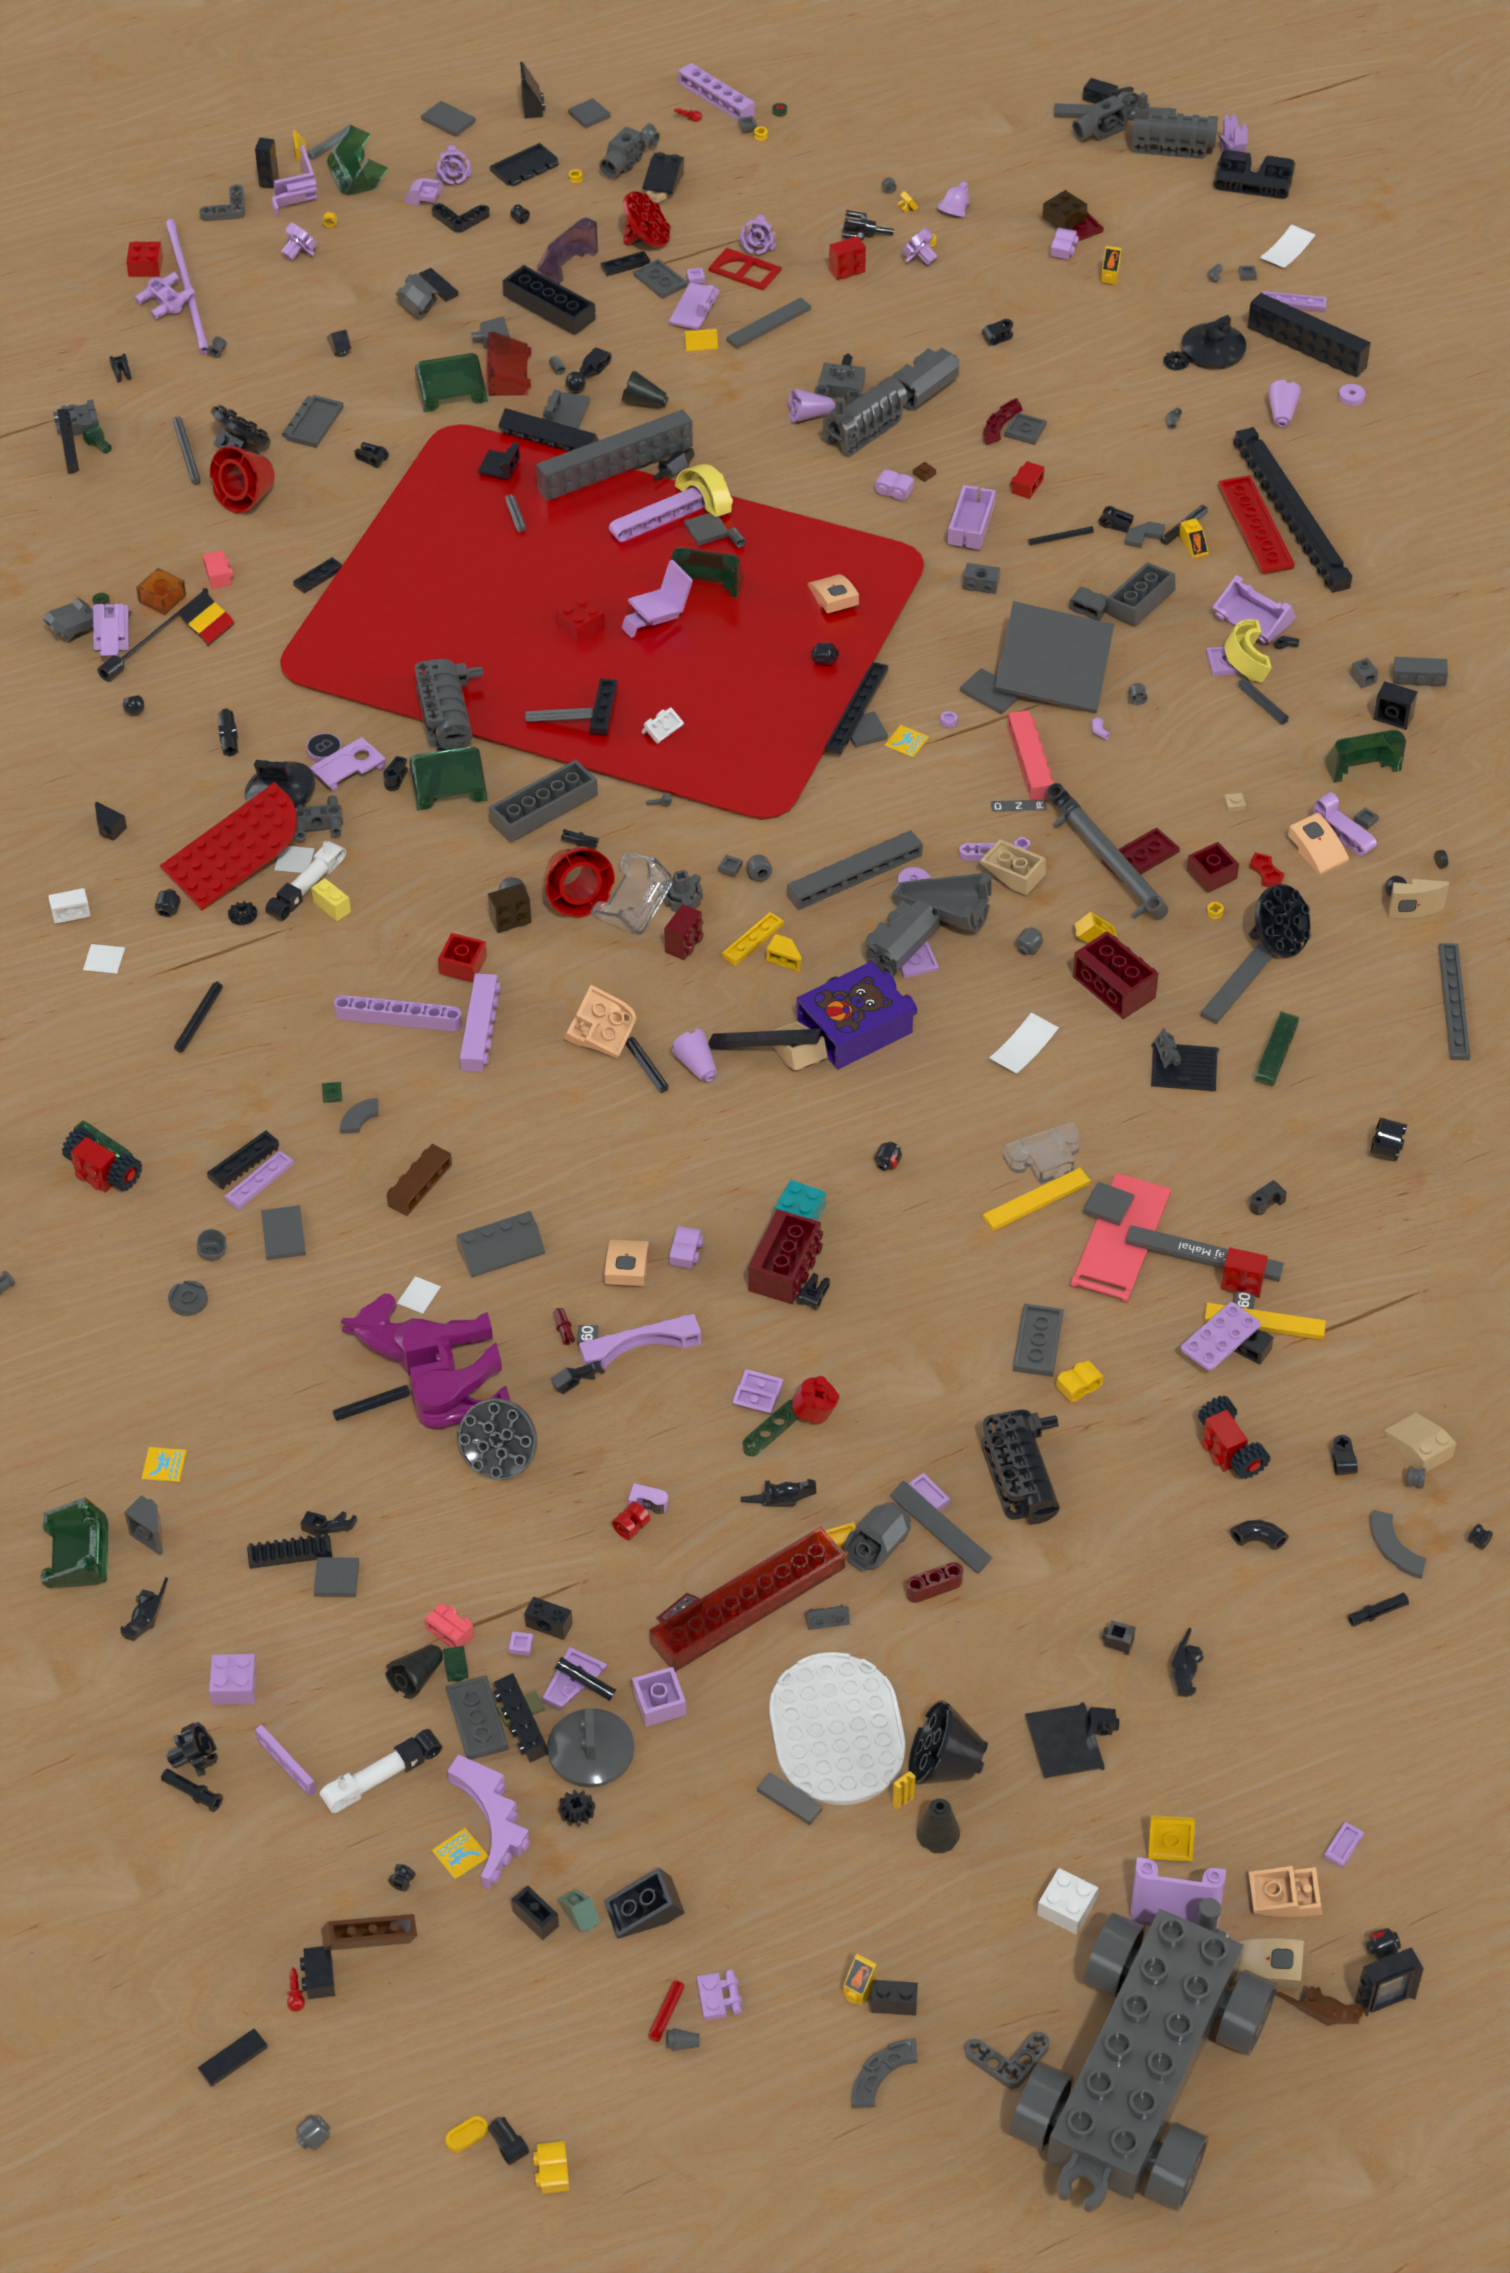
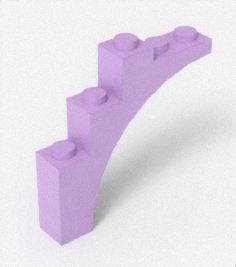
M458 1754L447 1771L449 1783L462 1789L477 1803L489 1823L492 1844L488 1862L481 1874L482 1887L490 1890L494 1883H498L502 1874L501 1871L504 1866L509 1865L512 1855L519 1858L523 1851L526 1852L531 1843L529 1831L514 1824L518 1817L516 1802L502 1796L506 1788L504 1775Z

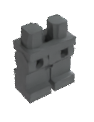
M93 399L87 400V404L61 406V409L69 410L73 435H79L82 432H86V434L100 432ZM53 412L57 433L60 434L58 412Z

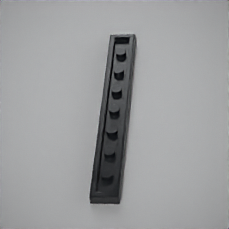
M872 662L827 741L825 752L842 755L888 672V665Z

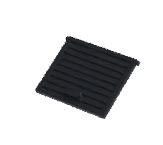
M1154 1042L1151 1043V1047H1153L1151 1087L1216 1092L1218 1047L1176 1044L1177 1048L1175 1050L1179 1052L1181 1063L1178 1066L1169 1064L1165 1069L1156 1044Z
M1081 1702L1080 1705L1025 1714L1044 1778L1096 1769L1105 1770L1095 1734H1092L1091 1737L1086 1735L1085 1717L1088 1712L1084 1702Z

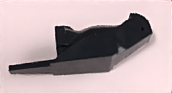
M693 448L676 451L668 460L658 461L660 472L654 475V479L669 475L671 477L689 468L690 460L695 456Z
M807 1479L805 1482L773 1484L770 1483V1480L765 1481V1491L762 1494L741 1497V1502L762 1503V1506L793 1507L801 1499L817 1494L816 1481Z
M167 1577L164 1579L159 1595L142 1589L139 1596H136L138 1605L132 1612L131 1622L126 1624L125 1627L121 1626L120 1633L125 1639L135 1641L148 1629L154 1628L168 1582Z
M1188 1628L1171 1663L1172 1675L1178 1696L1184 1697L1195 1694L1196 1687H1193L1191 1681L1197 1672V1664L1204 1659L1200 1647L1187 1646L1192 1628Z

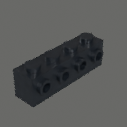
M514 1673L494 1681L497 1689L493 1692L498 1703L502 1701L505 1706L501 1710L505 1719H510L512 1722L509 1728L513 1737H519L520 1742L517 1745L521 1754H526L530 1763L548 1755L546 1743Z

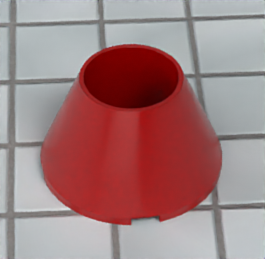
M235 446L223 447L214 454L210 463L209 476L213 480L214 488L212 490L214 495L225 509L233 513L249 511L274 484L275 473L271 462L265 456Z
M574 848L560 850L549 859L546 866L545 890L549 903L557 912L564 916H573L574 918L585 917L599 910L609 899V893L612 885L615 883V874L611 862L604 854L592 848ZM577 867H581L579 876L573 882L564 885L565 878L569 872Z

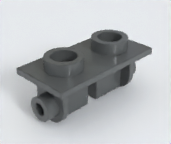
M1163 1028L1156 1037L1155 1044L1163 1066L1166 1069L1169 1064L1174 1066L1180 1065L1181 1057L1178 1050H1175L1177 1047L1173 1035L1166 1033L1165 1028Z
M843 1604L828 1607V1609L812 1610L811 1608L809 1611H805L808 1630L850 1625L849 1606H843Z

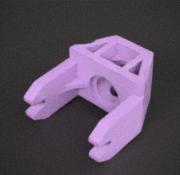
M1233 113L1231 114V119L1229 115H1225L1223 119V135L1219 136L1222 152L1224 150L1246 152L1248 128L1244 123L1241 124L1240 128L1237 124V117Z

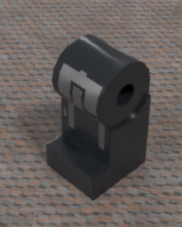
M1272 1180L1251 1195L1249 1206L1251 1213L1262 1215L1273 1204L1282 1205L1286 1202L1287 1192L1275 1180Z

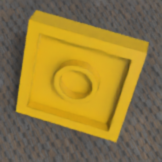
M1151 1815L1148 1859L1192 1861L1195 1818Z

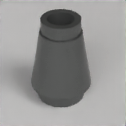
M676 2028L667 2030V2049L677 2051L694 2047L699 2048L700 2034Z

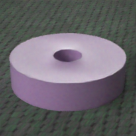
M1346 384L1339 390V400L1348 406L1360 405L1365 400V390L1356 384Z

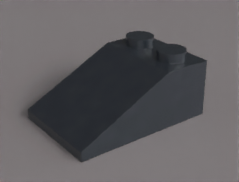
M520 62L525 118L543 117V111H545L544 94L540 92V86L525 64Z
M663 152L654 153L648 166L642 190L673 194L684 174V157L677 154L667 155Z
M661 1868L654 1870L604 1900L618 1938L668 1924L685 1913L672 1877Z

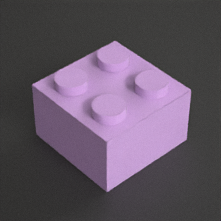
M255 1654L212 1655L209 1687L212 1705L255 1704L257 1678Z
M673 1667L632 1678L633 1694L645 1727L686 1715V1701Z

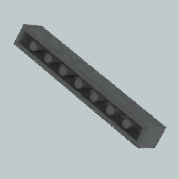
M912 830L902 833L851 857L840 860L835 864L824 867L819 871L808 874L801 879L792 881L787 884V897L799 911L921 857L923 843Z

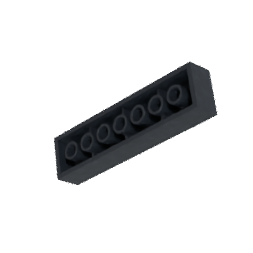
M1260 293L1250 302L1247 328L1356 378L1367 368L1371 342L1263 293Z

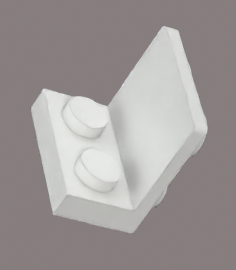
M84 888L48 896L54 924L91 917Z

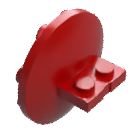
M631 191L625 195L623 209L627 221L625 222L623 243L629 246L638 238H641L645 243L654 248H662L668 244L671 226L661 212L660 205L657 202L654 203L647 193Z

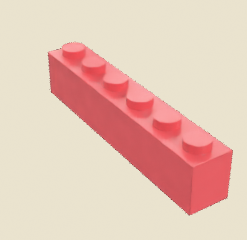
M1029 710L1008 713V728L1030 799L1049 798L1047 796V788L1055 782L1054 779L1050 778L1051 770L1050 767H1047L1046 754L1042 753L1043 745L1042 742H1039L1038 729L1035 730V719L1031 717Z

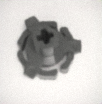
M681 870L675 871L673 878L668 882H660L659 890L663 891L665 906L670 907L671 903V910L677 912L682 904L694 909L700 906V900L703 899L702 888L699 884L701 877L697 874L689 877L687 871Z

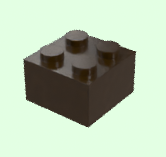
M1064 190L1043 203L1042 219L1056 228L1070 230L1087 219L1088 204Z
M522 883L488 893L490 920L497 933L532 923L530 897Z

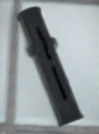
M1401 1593L1377 1604L1366 1605L1362 1610L1348 1614V1621L1353 1627L1367 1621L1372 1622L1381 1615L1409 1605V1599L1405 1593Z
M563 1657L560 1658L555 1666V1669L571 1677L570 1680L573 1682L576 1680L608 1701L611 1700L616 1692L615 1688L584 1671L582 1666H576Z

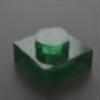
M341 1082L322 1083L323 1103L342 1101Z

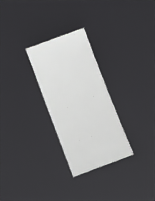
M1291 225L1276 244L1260 258L1285 268L1307 247L1315 234Z
M1031 1012L1016 1032L989 1058L1018 1073L1040 1052L1059 1027Z

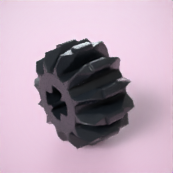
M574 1789L573 1794L566 1792L565 1798H560L558 1813L561 1815L563 1822L568 1821L569 1826L576 1823L580 1827L581 1822L588 1824L589 1818L594 1817L595 1803L592 1801L591 1794L586 1795L584 1790L577 1793Z

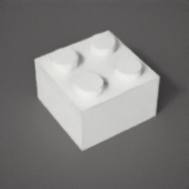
M1058 1868L1038 1902L1037 1915L1077 1935L1097 1901L1098 1887Z

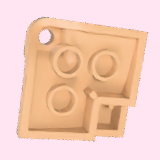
M590 985L563 1039L579 1047H588L618 1059L634 1026L636 1014L625 1002Z

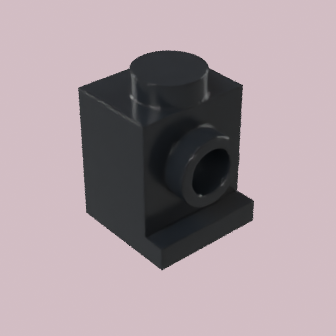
M1111 1620L1109 1628L1105 1627L1102 1639L1105 1640L1104 1646L1123 1651L1125 1655H1129L1136 1627Z
M1090 1707L1085 1717L1087 1737H1091L1092 1734L1106 1736L1112 1735L1113 1731H1118L1120 1721L1119 1718H1116V1709Z

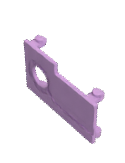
M361 737L309 768L313 774L320 778L334 792L338 789L337 782L356 771L364 774L376 766L379 771L383 770L386 758ZM359 751L369 753V757L365 760H357L354 755Z

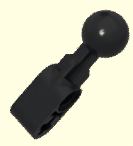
M595 347L584 358L579 372L574 371L567 375L565 384L568 390L571 392L582 391L586 385V378L594 374L599 375L609 365L612 354Z

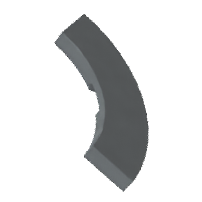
M1373 1510L1371 1531L1381 1554L1395 1564L1399 1570L1422 1579L1426 1558L1409 1551L1398 1540L1393 1529V1514Z
M916 2038L888 2045L887 2048L879 2053H875L863 2065L853 2087L852 2109L874 2108L875 2096L884 2078L901 2066L917 2063Z

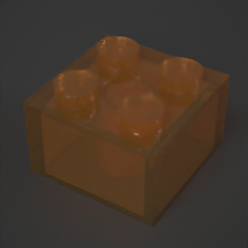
M160 568L154 570L136 587L138 602L164 615L187 596L184 580Z

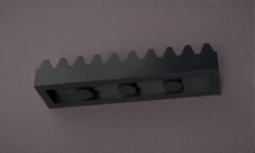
M64 408L57 409L68 474L79 471L70 413L69 410Z
M600 678L593 717L590 723L591 735L608 736L618 682L615 679Z
M265 1130L207 1172L208 1178L224 1190L226 1184H231V1180L236 1181L238 1175L242 1177L244 1171L246 1173L249 1171V1167L254 1168L255 1163L260 1164L261 1159L265 1160L267 1154L271 1156L273 1150L278 1151L279 1141Z
M324 1533L322 1537L316 1534L314 1538L308 1535L306 1539L300 1536L298 1540L292 1537L290 1541L283 1539L282 1542L274 1540L273 1543L266 1541L265 1544L258 1542L255 1546L252 1543L247 1546L250 1569L317 1560V1557H333L331 1539L327 1533Z

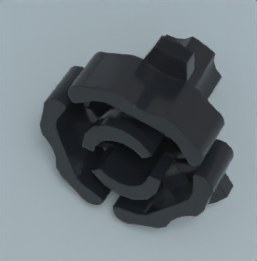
M199 1722L183 1727L180 1735L174 1736L177 1746L168 1750L166 1755L168 1762L173 1768H178L190 1762L195 1767L199 1777L205 1775V1768L215 1764L218 1759L216 1753L211 1754L217 1750L213 1738Z

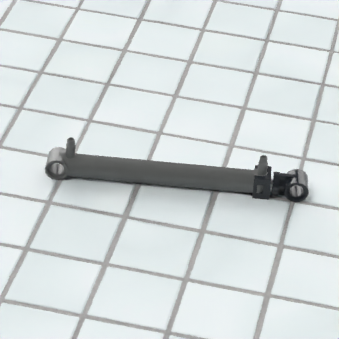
M1060 783L1051 784L1047 788V796L1063 814L1053 823L1054 827L1057 828L1068 820L1142 904L1132 913L1134 918L1140 916L1146 910L1155 919L1165 917L1168 913V906L1085 813L1076 800L1069 795Z

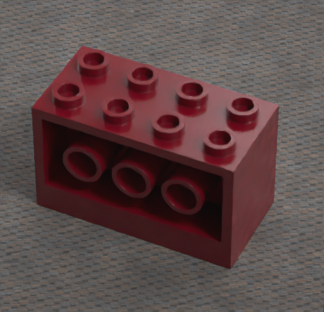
M1108 931L1075 952L1073 978L1123 1020L1156 998L1159 973Z
M777 1209L748 1267V1291L793 1305L795 1299L799 1297L802 1284L808 1280L810 1268H814L816 1255L822 1251L823 1243H821L823 1231H821V1222Z

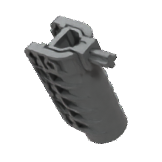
M887 377L878 383L877 386L872 387L868 392L862 394L860 398H856L851 404L846 406L845 398L837 397L836 408L830 411V414L826 415L823 419V441L827 444H835L840 441L842 453L850 457L890 430L901 420L902 407L908 401V395L903 384L894 377Z

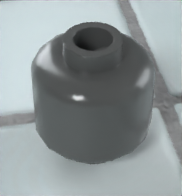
M755 855L748 860L746 868L753 880L764 881L770 877L772 866L765 856Z
M1033 927L1024 929L1016 939L1018 951L1023 955L1036 954L1043 944L1042 933Z
M309 2115L296 2128L299 2136L296 2140L304 2149L309 2147L312 2150H317L330 2137L328 2131L330 2126L320 2115L316 2117Z

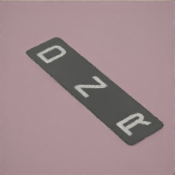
M1046 800L991 801V810L993 812L1047 810Z

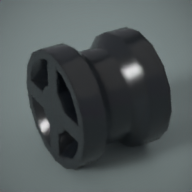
M517 204L511 209L510 216L517 220L518 223L524 224L529 219L530 212L520 204Z
M1477 1524L1469 1534L1468 1541L1476 1543L1478 1548L1483 1550L1490 1542L1493 1532L1490 1530L1486 1531L1481 1524Z
M397 1864L394 1868L395 1873L390 1876L388 1882L397 1890L408 1891L410 1887L409 1882L415 1878L416 1874L410 1867Z

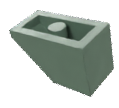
M578 1889L557 1899L572 1925L579 1931H589L595 1927L596 1923L600 1922L591 1898Z

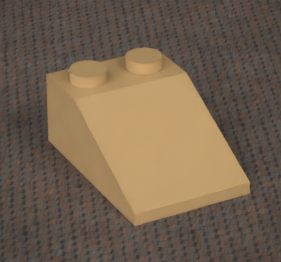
M1001 839L980 860V864L1010 889L1026 896L1046 875V858Z
M796 1021L773 1031L810 1028ZM821 1036L817 1044L772 1046L784 1063L794 1070H802L805 1066L817 1064L821 1060L828 1058L823 1036Z
M1418 1413L1408 1416L1383 1431L1415 1469L1426 1468V1472L1454 1456L1456 1442L1443 1428Z

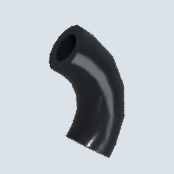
M1247 1520L1230 1529L1231 1537L1240 1546L1253 1540H1260L1266 1542L1274 1550H1277L1289 1538V1535L1277 1525L1263 1520Z

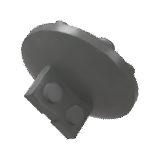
M501 1398L487 1399L470 1408L461 1421L458 1434L461 1453L467 1464L481 1476L494 1480H505L522 1473L531 1464L537 1449V1432L528 1413L516 1403Z
M594 1708L578 1710L565 1716L553 1728L548 1741L549 1760L556 1773L574 1785L583 1787L606 1785L618 1779L630 1766L634 1755L633 1735L628 1725L612 1712Z

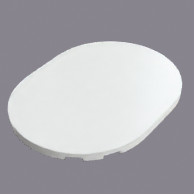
M827 1652L811 1655L799 1660L797 1664L786 1670L779 1677L770 1697V1723L779 1766L786 1779L794 1788L818 1802L832 1805H851L876 1797L894 1782L904 1762L905 1736L895 1691L888 1678L877 1670L876 1666L865 1659L861 1660L852 1657L850 1654Z

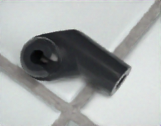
M1281 636L1275 640L1274 644L1278 649H1283L1287 646L1298 647L1300 639Z

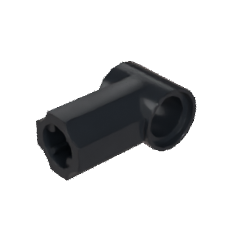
M498 2117L488 2126V2131L498 2144L501 2155L509 2166L530 2153L524 2139L520 2135L517 2136L505 2117Z

